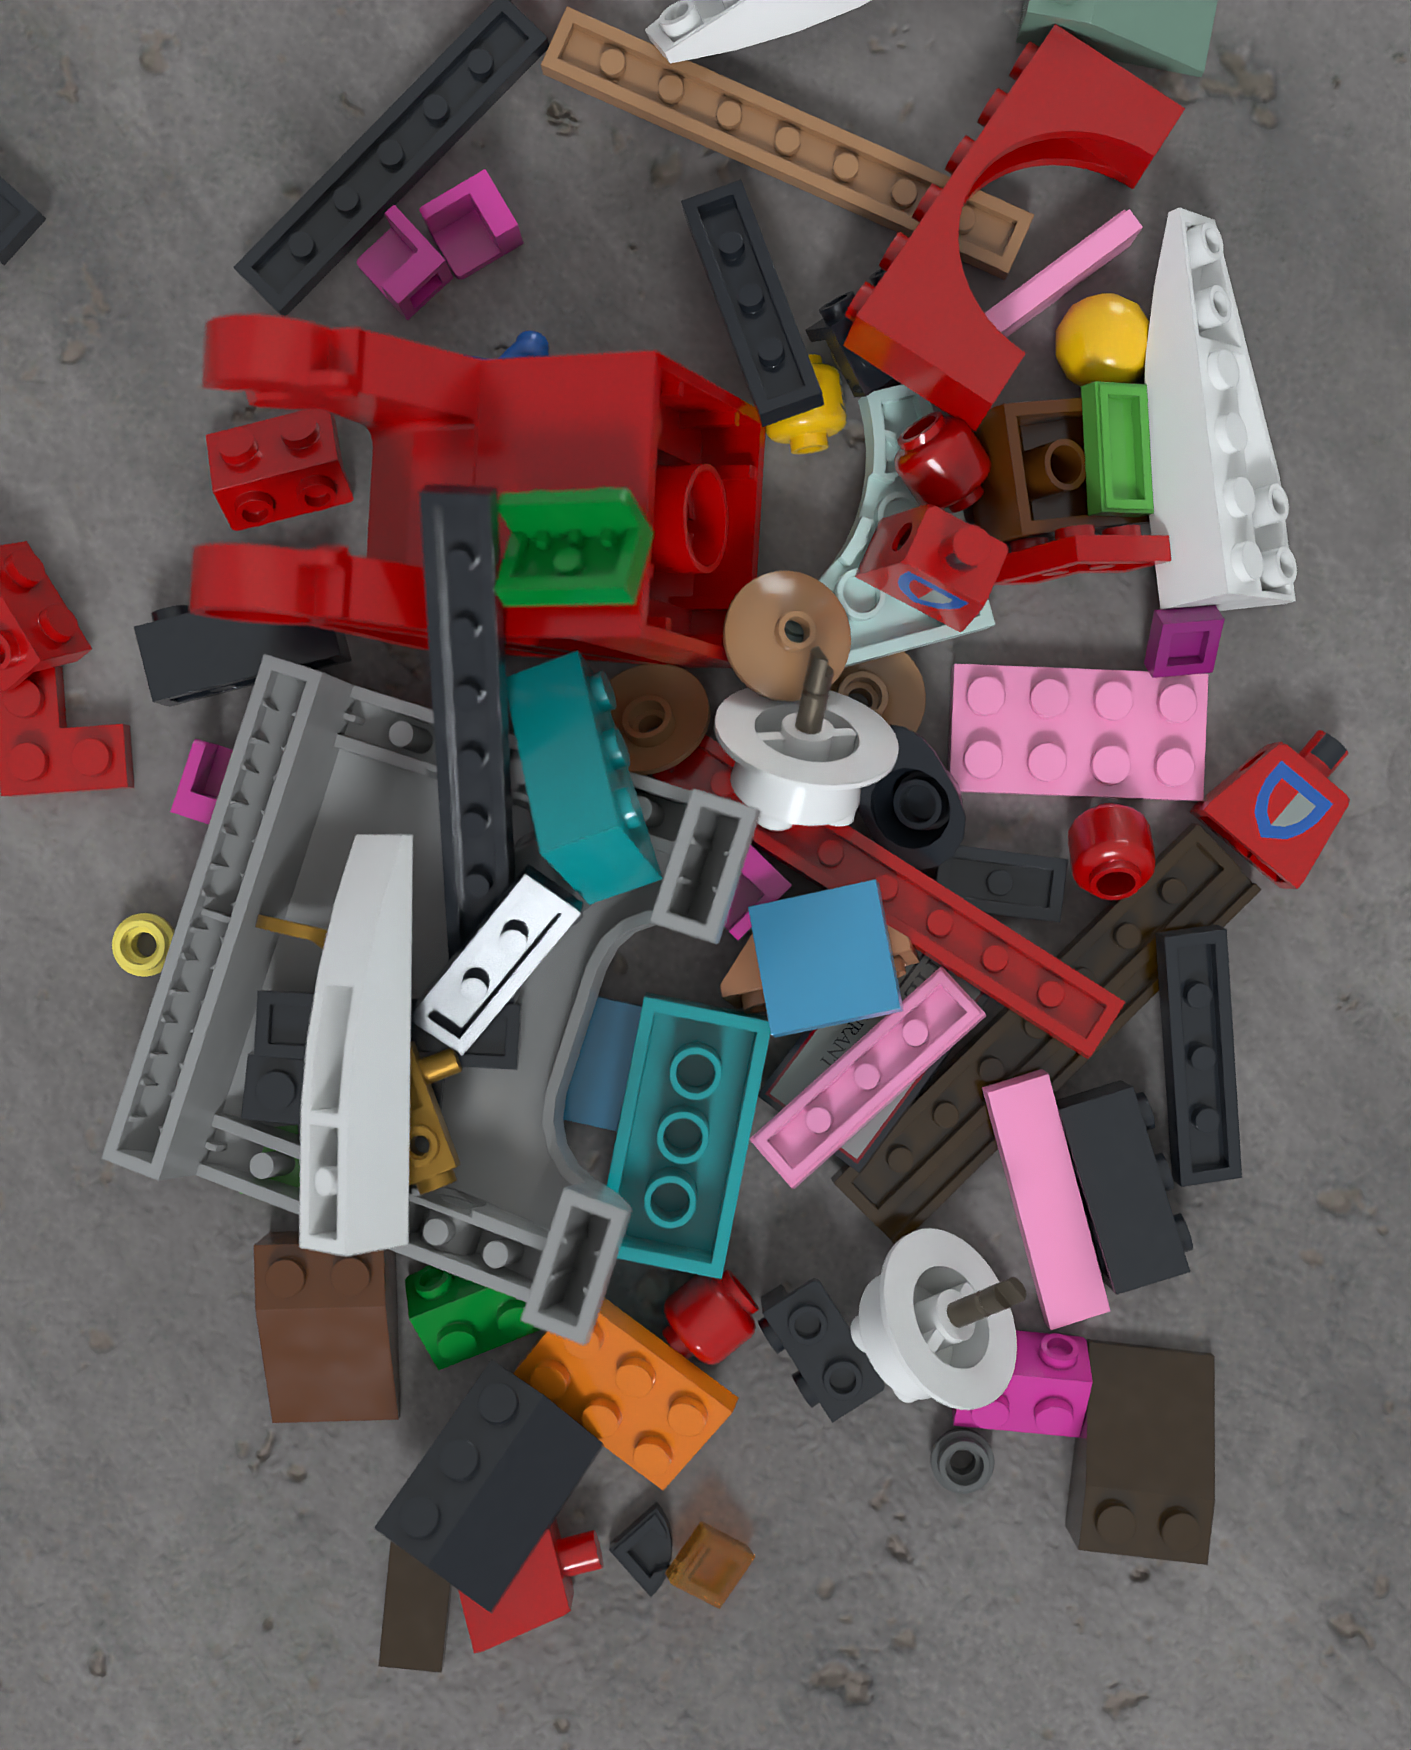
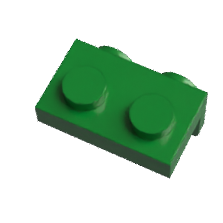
M599 487L594 490H533L531 492L503 493L500 495L498 512L511 530V534L494 591L505 607L635 604L654 532L629 490Z
M428 1265L405 1278L409 1320L438 1371L542 1330L539 1327L521 1321L527 1302Z

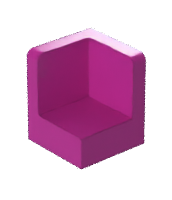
M486 169L429 201L419 209L428 231L454 275L459 280L465 279L524 244L518 223Z
M393 205L384 213L391 228L357 259V266L408 321L453 279L446 260L404 214Z
M195 739L170 812L209 825L233 750L208 741Z
M751 845L724 927L737 940L751 928L748 907L777 901L792 886Z

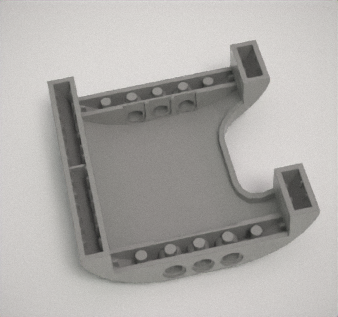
M264 654L101 1159L158 1181L196 1175L300 1215V1188L269 1178L287 1175L293 1171L295 1167L294 1158L300 1159L301 1125H298L299 1134H294L276 1128V1126L296 1124L241 1119L247 1057L250 1052L254 1051L258 990L315 992L323 949L311 940L256 928L257 917L260 914L328 930L335 899L355 835H413L411 998L421 997L449 962L432 709L368 690L326 673ZM509 734L515 846L522 836L535 831L516 736ZM630 772L663 879L593 903L583 912L582 920L566 930L522 983L521 993L516 1003H522L519 1066L517 1070L462 1067V1072L445 1078L441 1112L461 1162L459 1166L453 1168L457 1181L422 1195L419 1194L415 1183L409 1185L408 1244L386 1248L525 1301L527 1303L521 1321L583 1345L590 1342L632 1212L628 1202L618 1193L596 1180L579 1165L567 1144L563 1122L566 1094L606 970L617 949L634 933L655 925H661L713 943H719L761 810L696 789L689 791ZM416 1137L415 1146L420 1152L426 1153L429 1150V1141L424 1137ZM264 1146L276 1150L262 1153Z

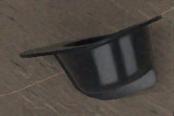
M889 724L897 737L899 745L895 766L884 778L873 784L861 787L860 803L857 811L865 822L875 843L917 870L938 867L955 855L964 839L966 815L959 784L951 773L944 768L936 752L922 736L904 726Z

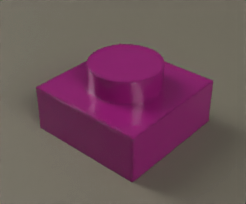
M1216 605L1154 610L1144 665L1152 678L1213 673L1225 620Z

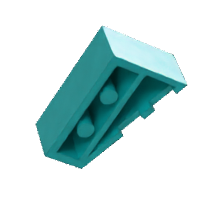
M577 650L506 677L507 698L540 854L589 905L662 880L663 876L629 772V753L620 731L615 727L610 711L616 709L617 705L612 686L605 672L601 670L594 673Z

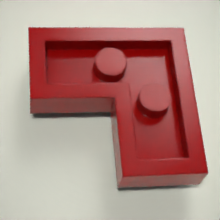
M1084 524L1056 529L1055 541L1051 542L1046 537L1016 540L1010 543L1011 553L1007 554L994 585H1035L1078 573H1126L1170 562L1172 560L1169 535H1142L1140 525L1111 527L1102 530V535H1095L1094 525Z
M57 666L33 672L14 689L0 690V791L2 797L135 788L130 725L111 724L67 728L63 667Z

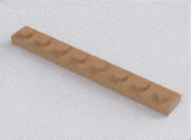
M568 6L541 63L542 73L545 76L895 232H902L909 238L919 222L912 218V215L928 188L934 183L943 189L950 179L945 174L689 60L670 64L655 45ZM979 190L962 208L958 236L961 261L1005 280L1034 214Z

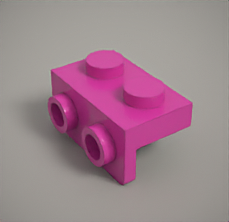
M1016 1330L1017 1354L1015 1368L1008 1387L1003 1394L991 1404L978 1409L960 1410L952 1408L953 1426L1080 1438L1093 1384L1086 1339L1081 1336L1058 1333L1050 1334Z

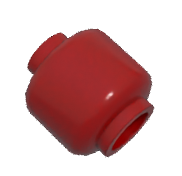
M936 411L914 422L899 436L897 441L900 449L895 455V468L920 506L929 504L940 509L948 507L952 513H956L968 508L983 495L984 489L981 484L987 478L992 464L987 451L966 422L951 415L944 417L942 412Z
M1113 803L1100 804L1079 815L1069 827L1068 849L1071 873L1078 886L1101 899L1121 900L1135 894L1154 874L1156 858L1151 827L1145 816L1134 808Z
M727 1269L723 1272L722 1279L695 1274L665 1300L664 1313L670 1325L662 1330V1333L669 1345L686 1359L694 1355L705 1364L717 1365L753 1336L756 1329L753 1314L759 1310V1307L748 1290L730 1270Z

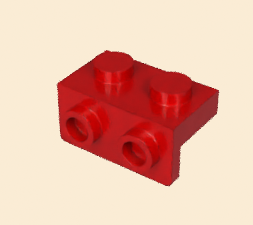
M305 409L206 435L212 491L231 529L234 531L263 526L291 517L322 511L350 503L354 500L353 490L343 467L336 421L331 412L323 409Z
M27 541L0 545V690L6 691L17 687L33 672L77 662L92 650V647L79 628L77 619L65 605L46 574L43 563L34 554Z

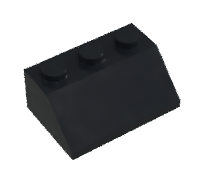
M491 1359L374 1529L492 1614L604 1444L545 1395Z

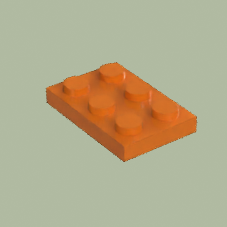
M605 1297L603 1298L588 1344L583 1345L545 1330L513 1372L515 1376L545 1395L600 1440L605 1448L661 1490H664L733 1413L739 1397Z

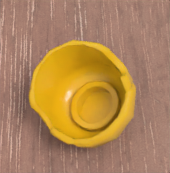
M1101 293L1086 297L1069 308L1056 329V359L1067 379L1079 386L1094 381L1135 384L1145 372L1150 321L1139 304L1118 294Z

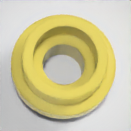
M140 913L126 918L119 924L113 935L112 951L115 960L122 969L135 976L147 977L161 973L174 935V929L164 918L151 913ZM145 932L151 934L156 940L155 952L149 957L142 955L137 948L138 938Z

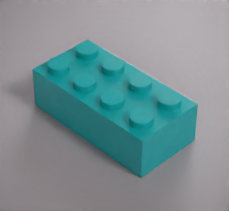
M646 992L607 1181V1187L618 1193L628 1202L632 1209L617 1255L618 1259L722 1279L771 1033L768 1016L755 1013L747 1014L744 1011Z

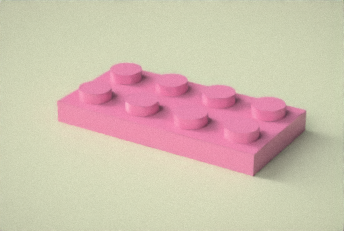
M953 664L951 666L947 770L959 784L960 791L968 793L1203 801L1209 674L1152 678L1149 671Z

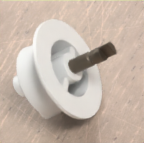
M814 647L810 651L800 701H775L753 692L750 688H745L726 698L716 712L714 721L716 738L726 753L736 761L730 777L732 788L740 800L747 806L761 810L757 823L770 830H786L793 824L806 826L827 824L847 826L851 824L860 803L861 787L873 784L884 778L893 769L898 757L899 745L897 737L890 725L879 714L855 699L830 690L834 670L828 666L829 660L820 647Z
M920 1229L905 1235L894 1244L885 1259L881 1275L875 1277L867 1285L861 1297L859 1315L851 1323V1336L855 1345L867 1354L876 1372L893 1389L901 1401L911 1403L916 1400L932 1397L951 1408L960 1410L978 1409L997 1400L1008 1387L1016 1363L1017 1338L1010 1307L1025 1301L1026 1290L1023 1283L1016 1277L999 1282L993 1270L982 1256L956 1235L939 1229Z

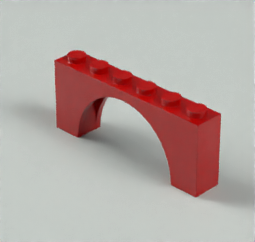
M1056 24L1040 47L1031 41L1026 45L1009 74V77L1016 81L1008 93L1000 88H997L977 121L979 125L984 127L983 131L976 141L967 135L964 136L945 167V171L952 176L942 189L934 183L931 184L912 215V218L919 222L918 226L910 238L902 232L896 235L878 266L886 271L876 287L865 281L845 313V317L852 320L853 324L843 346L952 417L963 420L974 431L977 430L1026 353L1008 340L993 325L969 288L959 253L958 236L962 208L970 198L993 180L1020 169L1036 166L1057 165L1087 169L1108 176L1134 189L1185 110L1184 107Z

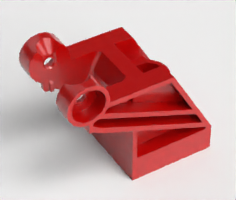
M233 314L214 317L206 322L203 388L227 391L245 390L248 403L252 406L277 409L326 410L364 425L371 435L373 450L366 557L349 555V547L343 545L318 546L316 549L298 550L253 544H201L193 547L189 605L191 613L204 617L247 623L310 625L418 650H429L419 491L426 484L497 487L498 500L503 493H524L533 490L571 491L594 490L599 487L624 488L632 493L654 532L635 604L506 607L503 604L505 656L556 659L578 650L585 661L637 665L670 664L684 668H732L727 659L723 643L724 619L733 598L745 585L757 578L766 426L762 427L756 408L753 405L657 350L481 360L402 338L366 331L359 327L330 329L312 322L288 317ZM499 514L500 557L502 563L511 530Z

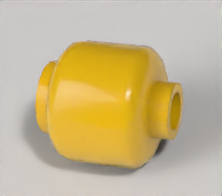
M808 354L822 390L824 406L766 426L767 436L774 442L790 444L792 454H809L827 449L829 447L828 437L840 432L847 424L841 376L835 367L823 364L820 355Z

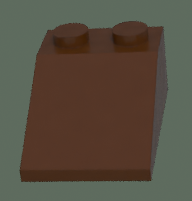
M1082 398L1003 403L990 408L977 430L974 431L987 451L992 464L987 478L981 484L984 493L972 504L974 524L999 541L1010 544L1013 541L1027 538L1046 537L1051 539L1055 538L1056 529L1074 525L1091 524L1094 525L1095 532L1111 527L1150 523L1149 515L1143 517L1088 516Z
M277 1231L266 1234L254 1244L255 1311L272 1423L399 1420L400 1382L396 1252L389 1249H381L343 1256L299 1247L300 1231Z

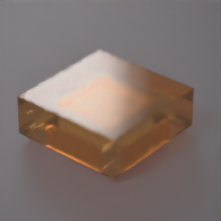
M700 1521L665 1574L671 1585L720 1609L755 1559V1555L748 1545Z

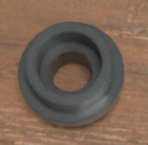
M967 1428L952 1429L941 1435L935 1442L930 1455L931 1469L936 1480L942 1487L953 1493L968 1494L981 1489L989 1481L994 1470V1454L988 1441L978 1432ZM956 1451H970L973 1454V1459L967 1467L959 1469L950 1464L951 1457Z

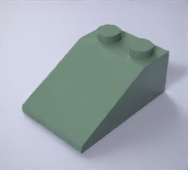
M1024 0L1016 43L1028 44L1031 41L1040 47L1056 24L1112 61L1202 77L1205 70L1218 0Z

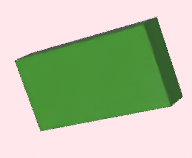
M1094 381L1081 386L1088 516L1143 517L1154 514L1147 385Z

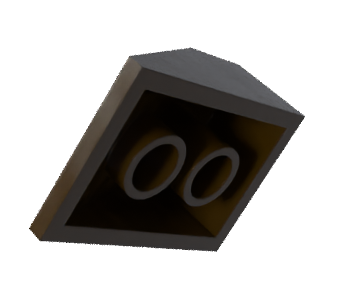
M1087 1339L1093 1384L1080 1438L1075 1437L1065 1527L1078 1550L1208 1565L1215 1506V1356L1212 1353Z

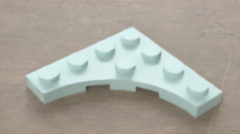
M903 384L876 390L858 400L864 425L866 445L862 498L854 524L843 547L833 563L819 579L821 583L826 585L836 595L848 617L851 631V647L845 667L978 632L996 625L989 600H987L983 609L962 632H958L855 577L879 521L884 517L920 506L897 473L894 459L900 449L897 441L899 436L914 422L933 413L931 402ZM948 507L942 509L966 522L963 511L952 513ZM787 621L785 625L787 638L794 643H801L804 637L802 627L797 622Z

